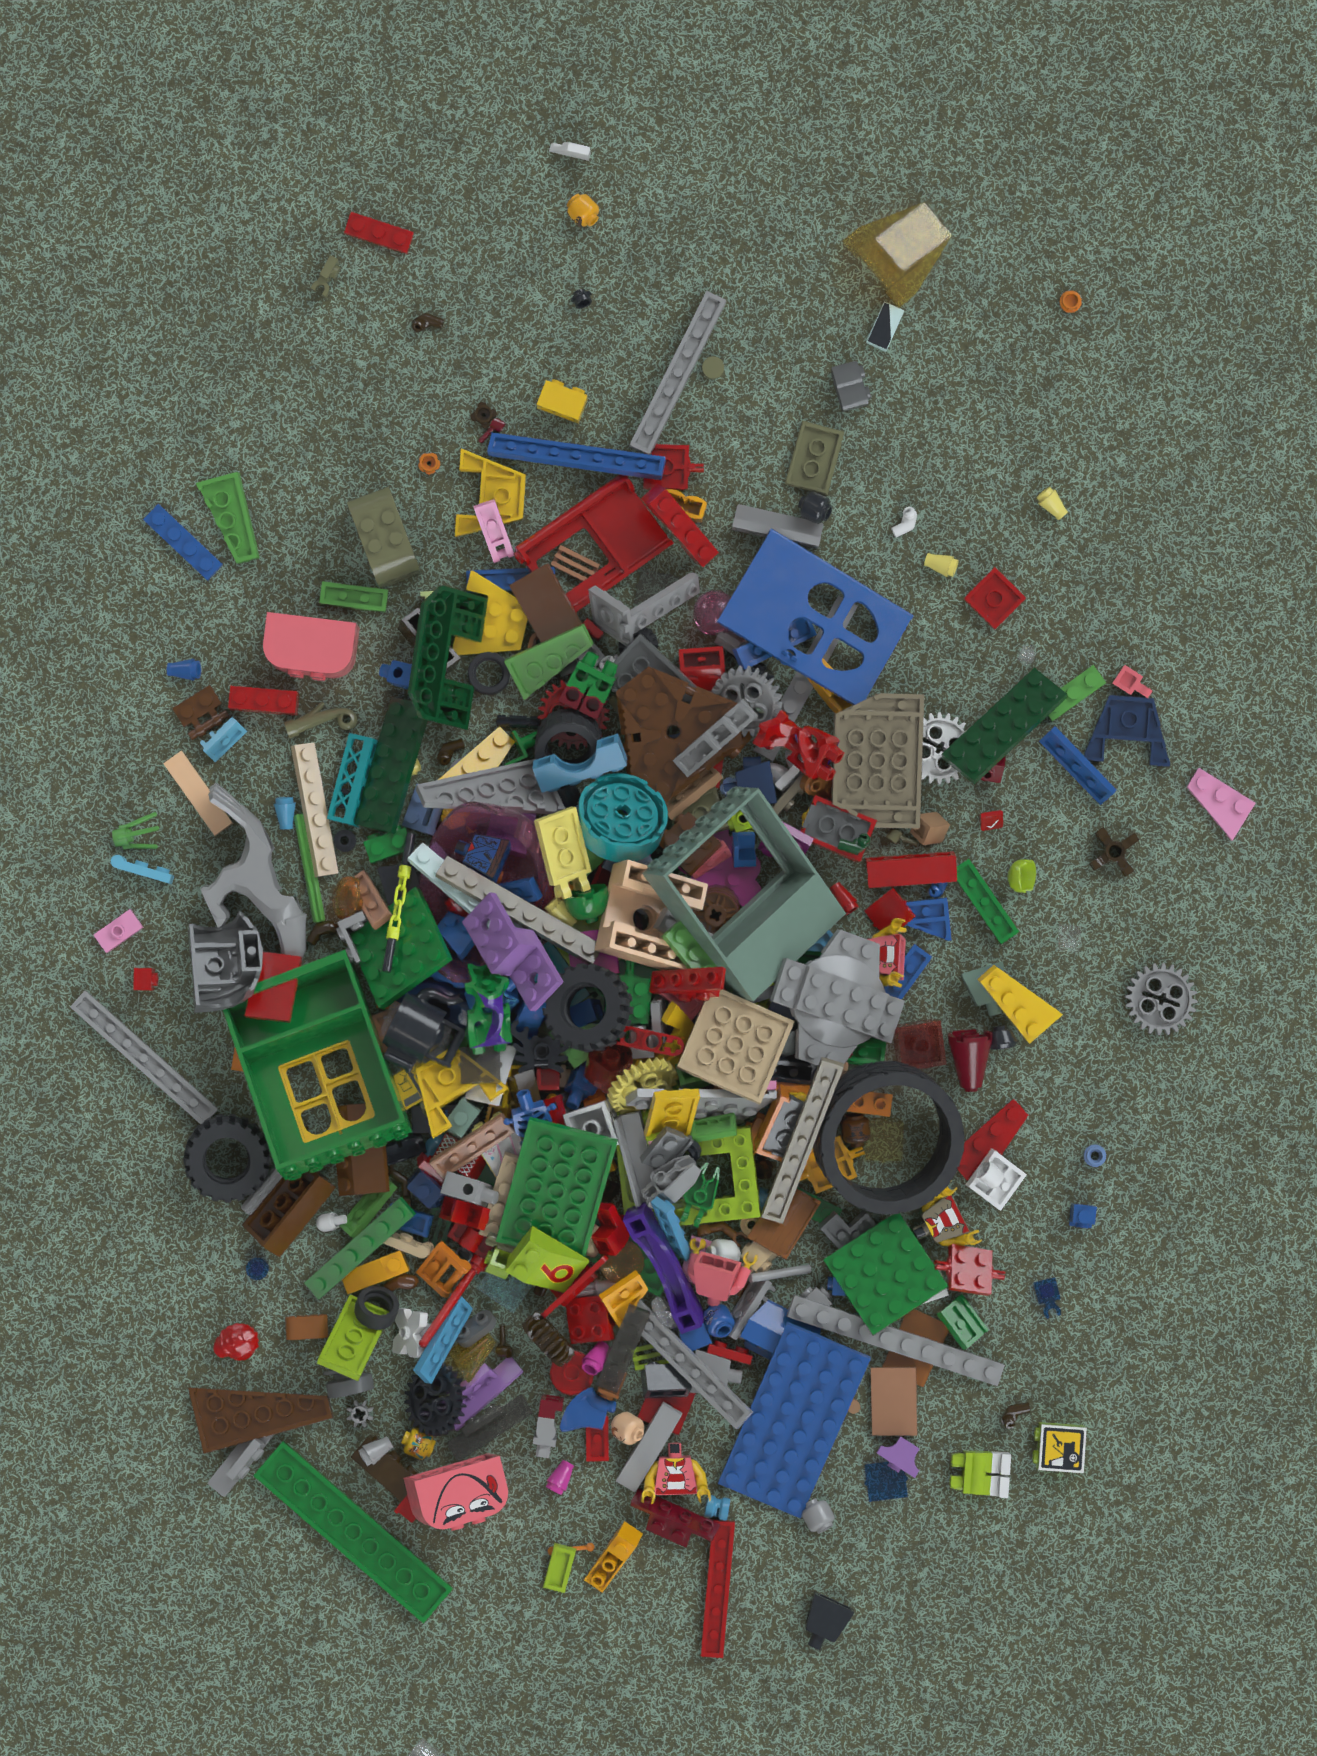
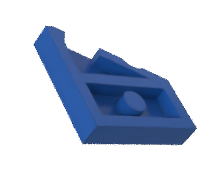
M947 897L908 901L906 903L916 915L914 919L906 924L907 926L947 941L952 940Z

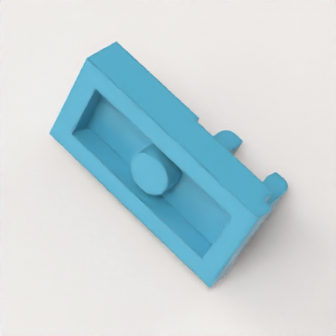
M231 717L216 734L213 731L209 733L212 738L207 743L201 740L200 744L204 748L203 751L216 762L247 731L238 721Z

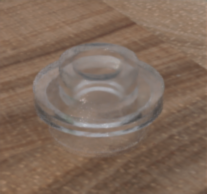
M1023 646L1018 656V661L1022 662L1023 666L1033 663L1037 654L1034 651L1035 646Z

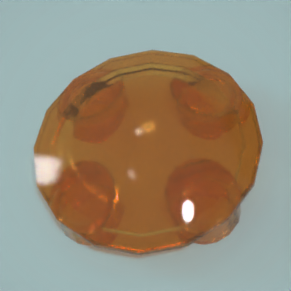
M345 876L341 878L334 889L332 904L334 913L339 919L343 920L350 917L363 907V899L360 898V880L356 877Z
M627 1241L624 1248L616 1256L608 1255L610 1258L600 1269L604 1277L610 1282L617 1283L635 1270L641 1274L644 1267L643 1254L638 1246L633 1242Z

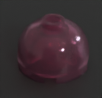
M710 590L698 597L694 604L693 618L700 631L709 635H716L715 632L723 631V633L729 631V629L717 623V620L731 596L720 590Z

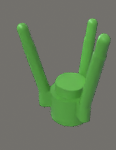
M151 813L128 824L120 825L119 829L112 830L115 847L122 846L123 850L130 848L157 849L158 845L134 844L130 842H134V836L159 830L158 826L136 831L129 829L157 816V813Z

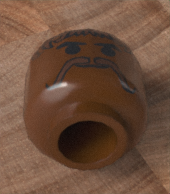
M862 1113L847 1114L846 1118L841 1122L843 1141L850 1143L851 1147L864 1146V1142L871 1138L869 1119L864 1117Z

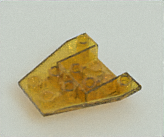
M922 202L860 226L842 242L855 258L860 257L886 287L885 293L900 308L916 295L951 239L952 234L930 208Z

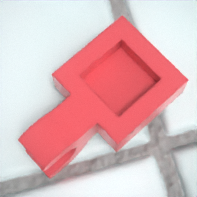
M1126 665L1123 666L1113 681L1114 685L1132 695L1134 690L1146 698L1152 693L1151 689L1140 683L1143 676Z

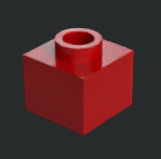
M134 968L133 990L154 991V986H158L159 981L155 968Z

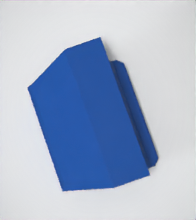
M768 1299L749 1318L740 1337L745 1339L744 1345L747 1349L771 1360L787 1322L820 1335L821 1328L787 1317L788 1309Z

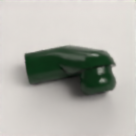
M862 833L853 841L840 838L837 849L852 854H859L869 847L870 836Z

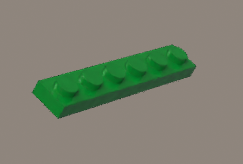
M402 1197L399 1198L304 1284L320 1300L415 1216L416 1213Z

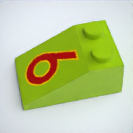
M532 1226L508 1256L505 1272L523 1283L564 1293L589 1263V1259Z

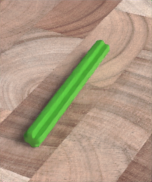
M301 813L294 815L312 918L313 922L318 923L325 921L318 877L314 875L304 815Z

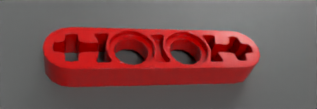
M626 1026L624 1032L634 1031L637 1035L636 1041L634 1043H627L623 1036V1038H620V1042L617 1041L616 1043L617 1045L669 1056H679L685 1048V1043L680 1037ZM650 1035L657 1036L659 1040L655 1048H649L646 1044V1039ZM663 1037H667L665 1042L673 1043L674 1040H677V1044L681 1045L680 1050L676 1049L675 1053H672V1048L664 1046V1051H660L663 1045Z

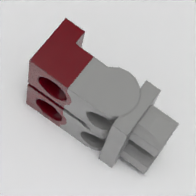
M542 1394L537 1428L533 1439V1444L537 1445V1457L549 1458L551 1447L556 1446L557 1435L555 1434L557 1424L555 1415L556 1411L562 1412L564 1397Z

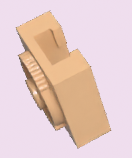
M631 860L614 863L608 885V902L605 912L601 917L594 951L659 970L687 969L661 937L663 933L653 927L663 908L667 907L642 874L648 868L647 865ZM670 873L668 875L669 879L689 907L697 911L703 910L708 884ZM638 909L645 911L649 917V924L645 930H639L633 922V915Z

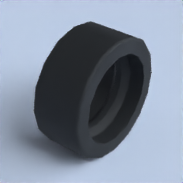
M484 652L474 657L469 664V681L479 693L485 695L498 694L508 685L510 672L502 656L498 653ZM490 660L499 664L502 669V677L499 683L488 687L479 683L476 677V670L482 662Z
M369 1286L358 1295L354 1313L358 1321L367 1328L374 1330L386 1329L396 1319L399 1311V1302L395 1294L389 1289L381 1286ZM367 1301H378L388 1308L389 1313L386 1315L374 1314L365 1307L364 1303Z

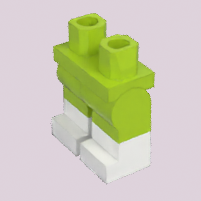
M963 1450V1453L951 1454V1466L962 1467V1476L950 1475L949 1487L961 1490L964 1494L1008 1498L1010 1478L1007 1475H1010L1011 1454L1009 1452ZM986 1473H998V1474H1002V1475L986 1474Z

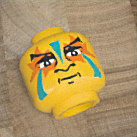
M412 1428L410 1432H405L401 1444H404L405 1454L423 1460L425 1457H430L436 1441L433 1440V1436L419 1433V1428Z

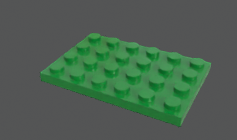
M529 1117L496 1242L516 1247L530 1228L534 1226L585 1257L618 1139Z

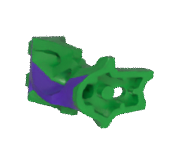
M468 964L470 982L465 983L464 987L467 994H471L475 998L473 1009L467 1010L465 1036L469 1048H472L475 1055L483 1054L485 1046H493L494 1051L497 1052L505 1051L507 1043H512L509 1003L503 1005L504 992L509 985V979L499 974H492L487 965L474 966L473 964ZM483 1008H491L492 1011L489 1013ZM476 1022H481L479 1026H474Z

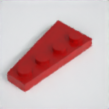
M1014 1098L964 1141V1152L957 1170L967 1181L991 1148L1000 1155L1003 1154L1029 1116Z

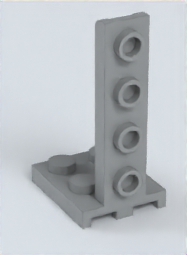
M696 573L687 574L631 610L621 601L610 596L606 591L593 586L588 589L593 623L628 647L634 641V633L700 593L698 575Z

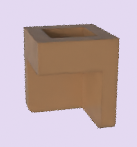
M937 812L920 814V829L911 828L910 833L922 845L942 843L950 824Z

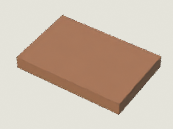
M871 1367L872 1436L918 1435L916 1367Z

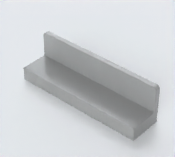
M738 504L732 530L767 537L769 530L772 528L798 545L818 549L823 523L816 524L803 518Z
M639 1110L618 1115L613 1121L636 1207H640L642 1203L647 1201V1199L642 1197L641 1191L652 1182L650 1175L655 1170L653 1167L642 1164L640 1156L647 1149L648 1144L645 1140V1126L641 1111Z

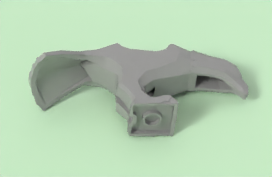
M218 783L213 784L208 794L210 802L228 813L246 831L245 847L240 859L236 863L223 867L213 883L201 887V892L217 927L225 925L230 918L229 910L223 903L227 894L231 892L241 893L247 896L262 914L272 922L279 938L281 953L301 956L303 961L306 951L307 914L303 913L297 896L295 900L293 896H284L278 891L282 888L278 884L271 862L272 852L275 848L261 821L244 805H241Z

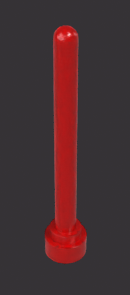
M473 1254L470 1260L471 1269L463 1276L420 1339V1347L425 1348L474 1276L485 1270L487 1264L484 1263L485 1259Z

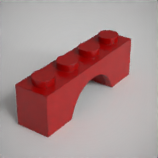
M656 484L641 498L651 512L674 534L683 550L696 564L704 567L719 553L664 487Z

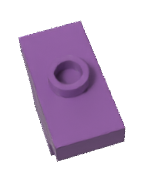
M901 1436L894 1445L890 1447L881 1445L876 1452L889 1461L887 1466L898 1473L902 1469L915 1478L920 1471L914 1462L919 1448Z

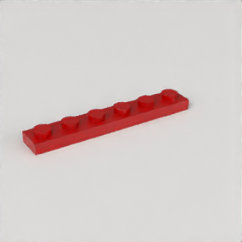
M713 1519L712 1521L719 1523L720 1527L713 1541L710 1542L701 1656L723 1658L735 1521Z

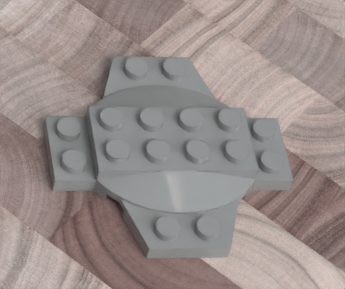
M837 929L821 951L822 955L813 961L810 960L806 964L783 958L770 1001L790 1008L792 1016L798 1022L795 1058L818 1066L821 1057L841 1062L844 1065L857 1045L871 1037L892 1043L905 1001L887 994L879 979L880 944Z

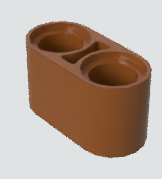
M328 1315L285 1317L286 1340L329 1337Z

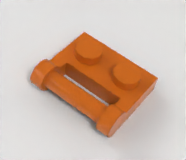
M441 1241L416 1273L440 1296L447 1298L462 1275L467 1274L471 1269V1264L467 1260L461 1259ZM451 1265L455 1267L456 1270L446 1283H442L440 1279Z

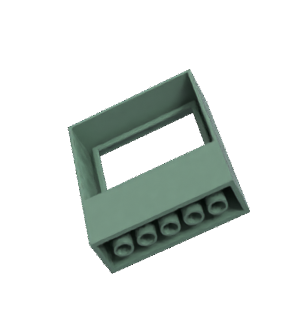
M736 786L726 793L727 796L722 801L713 804L708 814L699 817L695 821L696 825L690 830L684 831L675 844L666 847L661 857L651 861L647 865L648 868L642 874L675 920L683 923L715 965L726 968L724 988L727 992L745 1000L754 1001L777 979L783 958L797 961L846 912L760 789ZM740 810L782 871L715 934L710 936L668 875Z

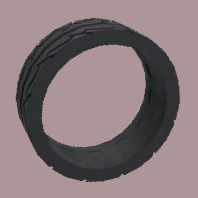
M876 1061L874 1064L870 1062L857 1066L840 1077L814 1142L813 1152L815 1160L824 1176L848 1202L869 1212L899 1214L900 1212L905 1213L922 1207L932 1201L935 1196L937 1197L949 1185L957 1172L964 1152V1128L961 1115L953 1100L928 1074L914 1066H909V1064L897 1061ZM899 1085L919 1089L930 1096L939 1117L940 1133L937 1147L925 1167L910 1180L887 1188H869L845 1178L838 1168L834 1142L837 1128L849 1107L861 1096L876 1088Z

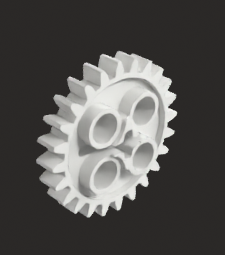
M941 712L937 714L935 719L932 713H930L928 716L929 720L927 721L924 718L923 738L937 746L940 743L943 744V750L949 747V740L958 739L966 732L963 730L966 723L958 725V717L951 721L949 713L945 719L942 718ZM931 728H938L940 730L941 737L939 739H933L930 736L929 731ZM923 742V747L929 749L930 756L922 758L921 780L927 776L929 777V784L936 779L938 785L941 784L942 779H945L946 783L949 784L951 776L958 780V771L950 764L948 769L943 770L939 768L938 759L942 758L943 752L941 751L937 754L934 746Z

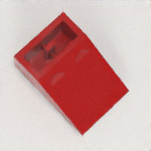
M723 646L678 650L680 671L696 686L712 692L713 687L717 686L715 684L718 678L721 679L722 674L725 672Z

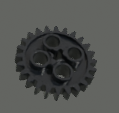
M446 1363L442 1364L432 1384L425 1383L418 1375H411L413 1383H407L410 1391H405V1394L409 1396V1399L405 1400L404 1403L409 1404V1408L405 1412H411L408 1420L415 1421L413 1428H419V1433H425L426 1436L448 1435L449 1431L455 1430L454 1424H460L458 1417L465 1416L461 1409L467 1407L463 1400L468 1398V1396L462 1394L466 1386H460L463 1378H457L459 1372L452 1371L453 1367L446 1366Z

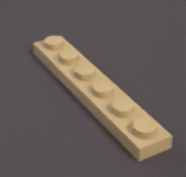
M315 743L293 745L291 750L315 877L338 874Z

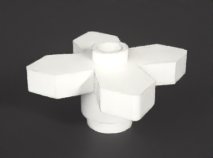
M399 1308L395 1319L399 1333L393 1339V1353H408L409 1357H421L425 1348L419 1346V1341L430 1326L427 1323V1313L420 1311L412 1312L411 1309Z

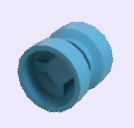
M711 1495V1501H709L707 1497L704 1517L712 1518L714 1516L718 1517L719 1520L727 1521L730 1498L723 1497L722 1499H717L714 1495Z

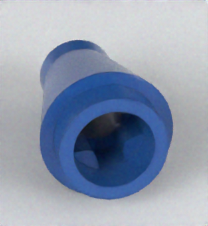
M188 659L168 663L167 675L194 681L195 678H200L201 676L200 661Z

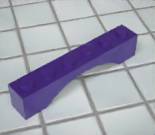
M646 1202L642 1203L640 1207L633 1206L627 1208L623 1222L632 1240L643 1249L653 1264L661 1280L671 1315L679 1331L683 1334L702 1327L704 1310L652 1209L647 1206Z

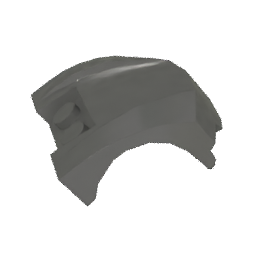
M238 911L236 918L232 922L219 928L189 924L188 942L189 952L191 953L194 1013L225 1010L241 1004L254 994L262 970L263 949L257 928L240 911Z

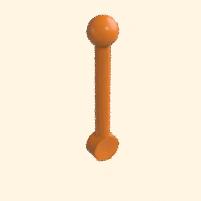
M588 1543L583 1546H573V1548H576V1551L587 1550L591 1552L595 1546L593 1543ZM554 1546L548 1548L549 1555H552Z

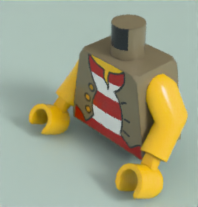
M947 1186L937 1197L935 1196L932 1201L922 1206L920 1216L924 1223L912 1228L918 1240L931 1235L935 1243L938 1242L941 1246L947 1247L951 1244L962 1246L976 1245L982 1241V1239L978 1241L974 1239L973 1235L978 1233L979 1230L970 1232L952 1197L957 1187L951 1190Z

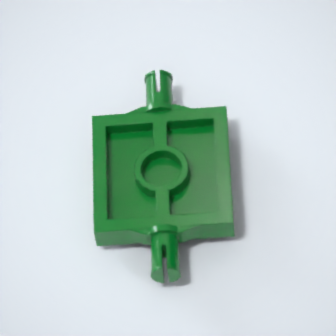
M625 961V974L619 975V977L628 986L627 992L632 995L633 999L630 1002V1006L634 1007L633 1014L629 1015L628 1020L632 1021L630 1025L636 1023L649 1024L651 1002L649 990L651 979L640 978L634 975L635 962ZM604 998L603 1017H604L605 1012H606V999H605V998ZM629 1031L626 1032L624 1038H629Z

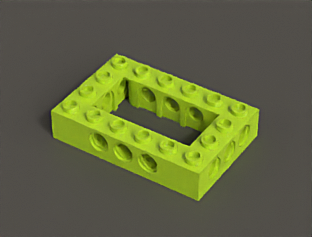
M751 1125L737 1126V1135L697 1142L702 1150L700 1156L730 1153L735 1197L723 1195L722 1198H715L712 1210L707 1213L704 1212L700 1224L760 1217L761 1206ZM617 1145L625 1215L627 1208L635 1206L620 1145ZM683 1199L671 1203L675 1207V1215L680 1220L686 1207ZM691 1207L688 1219L685 1222L680 1221L679 1225L694 1224L693 1222L699 1210Z

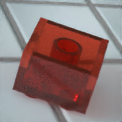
M933 1018L897 1024L893 1037L897 1062L909 1064V1066H914L917 1069L947 1065L940 1020Z

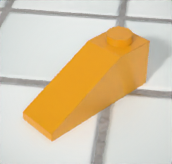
M398 1250L357 1266L342 1281L347 1294L408 1272L410 1267L404 1252Z

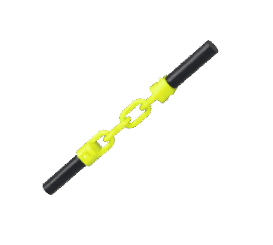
M407 833L402 863L399 866L397 875L399 883L395 889V905L387 930L386 939L388 940L382 972L391 973L396 941L399 939L400 914L407 892L405 886L411 872L410 863L407 859L413 852L416 836L412 833ZM403 890L402 901L397 900L398 891ZM393 920H398L397 927H392Z

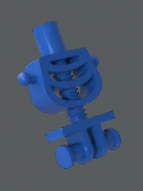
M524 1089L516 1094L520 1107L511 1110V1119L505 1118L503 1120L505 1125L513 1123L515 1133L520 1137H524L529 1117L552 1122L549 1111L555 1110L556 1104L551 1103L546 1107L543 1100L533 1102L530 1091Z

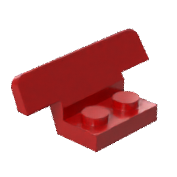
M605 1254L591 1268L587 1264L564 1293L549 1289L557 1300L541 1314L545 1319L559 1305L566 1307L598 1277L595 1271L610 1257Z

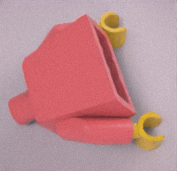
M693 1238L689 1243L693 1253H690L687 1273L696 1286L698 1295L708 1297L707 1303L710 1306H718L721 1301H727L730 1295H736L745 1286L751 1272L750 1267L757 1262L758 1255H755L753 1262H749L747 1260L748 1251L743 1256L744 1266H741L742 1262L700 1252V1250L705 1248L706 1241L701 1239L698 1248L696 1246V1238Z

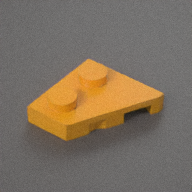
M635 1270L599 1294V1297L616 1325L621 1328L624 1325L622 1321L629 1311H634L638 1301L643 1298L648 1288L640 1274Z

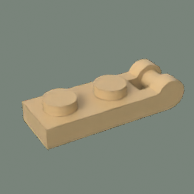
M395 1232L384 1242L386 1245L418 1258L427 1257L435 1248L433 1243L429 1241L420 1243L413 1240V1236L406 1233L398 1234Z

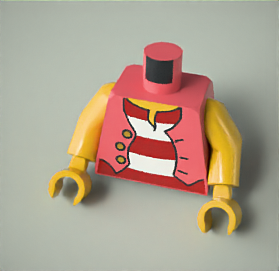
M894 918L891 925L874 934L871 939H867L880 944L879 979L884 987H902L898 980H904L906 939L898 933L906 932L907 929L901 927L905 919Z
M668 1443V1456H659V1460L654 1461L645 1476L641 1502H644V1497L646 1496L652 1498L651 1504H653L655 1495L697 1494L700 1503V1497L706 1494L709 1501H711L706 1473L698 1461L692 1460L691 1455L682 1456L681 1443Z

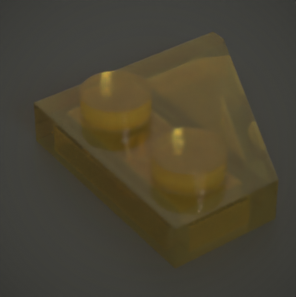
M490 1332L470 1347H462L457 1344L449 1351L451 1358L468 1383L472 1381L496 1344Z

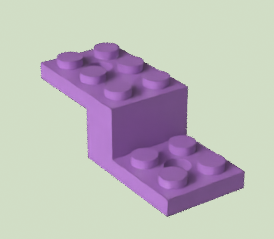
M489 892L462 921L492 974L510 976L530 1011H537L563 983L561 976L534 930L515 927L496 893ZM490 919V923H489V927H490V928L487 929V922H488V920ZM536 974H538L537 984H535L534 980Z

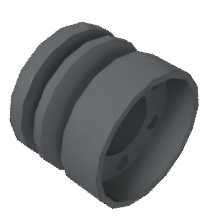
M331 1369L323 1371V1375H334L335 1378L325 1384L328 1398L330 1399L349 1396L375 1388L372 1373H362L359 1381H356Z

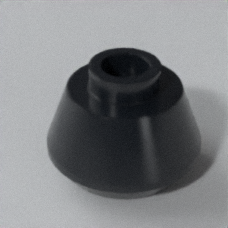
M1007 1025L993 1027L991 1050L1016 1046L1018 1041L1012 1029H1007Z

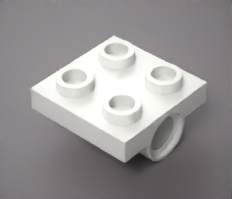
M991 1148L965 1185L1001 1211L1027 1174Z

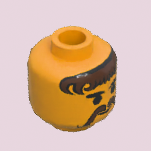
M576 194L568 201L567 215L577 226H592L597 222L599 206L587 194Z

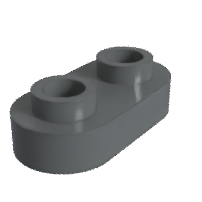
M489 1310L478 1312L466 1321L456 1341L462 1347L472 1346L494 1329L496 1317Z

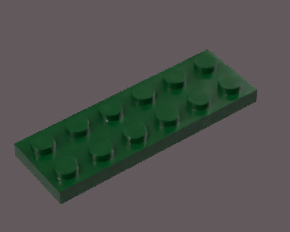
M1034 667L942 753V759L975 785L1067 698V693Z
M390 698L354 822L359 827L396 833L428 720L419 718L412 701Z

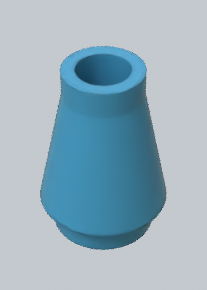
M293 797L275 798L274 808L280 829H293L296 802H293Z

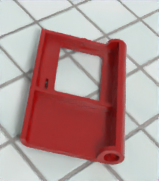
M619 474L514 547L516 552L513 554L520 564L524 563L528 570L533 572L539 568L536 564L537 560L580 530L585 529L606 556L609 563L566 593L572 607L577 612L590 603L588 589L597 586L603 591L609 590L674 544V542L668 538L637 496L634 485L628 476Z

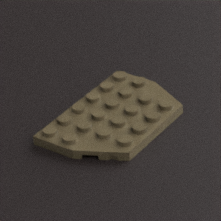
M878 693L834 714L833 736L840 740L838 747L845 754L839 763L835 764L832 762V768L836 770L832 779L831 802L833 805L846 809L856 817L858 813L877 820L875 827L920 829L924 694Z

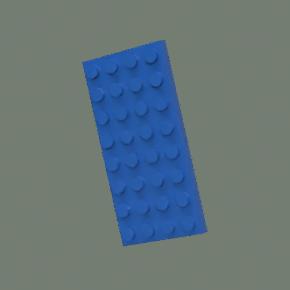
M787 1322L750 1406L753 1413L740 1429L718 1484L801 1519L802 1512L806 1508V1503L809 1501L871 1357Z

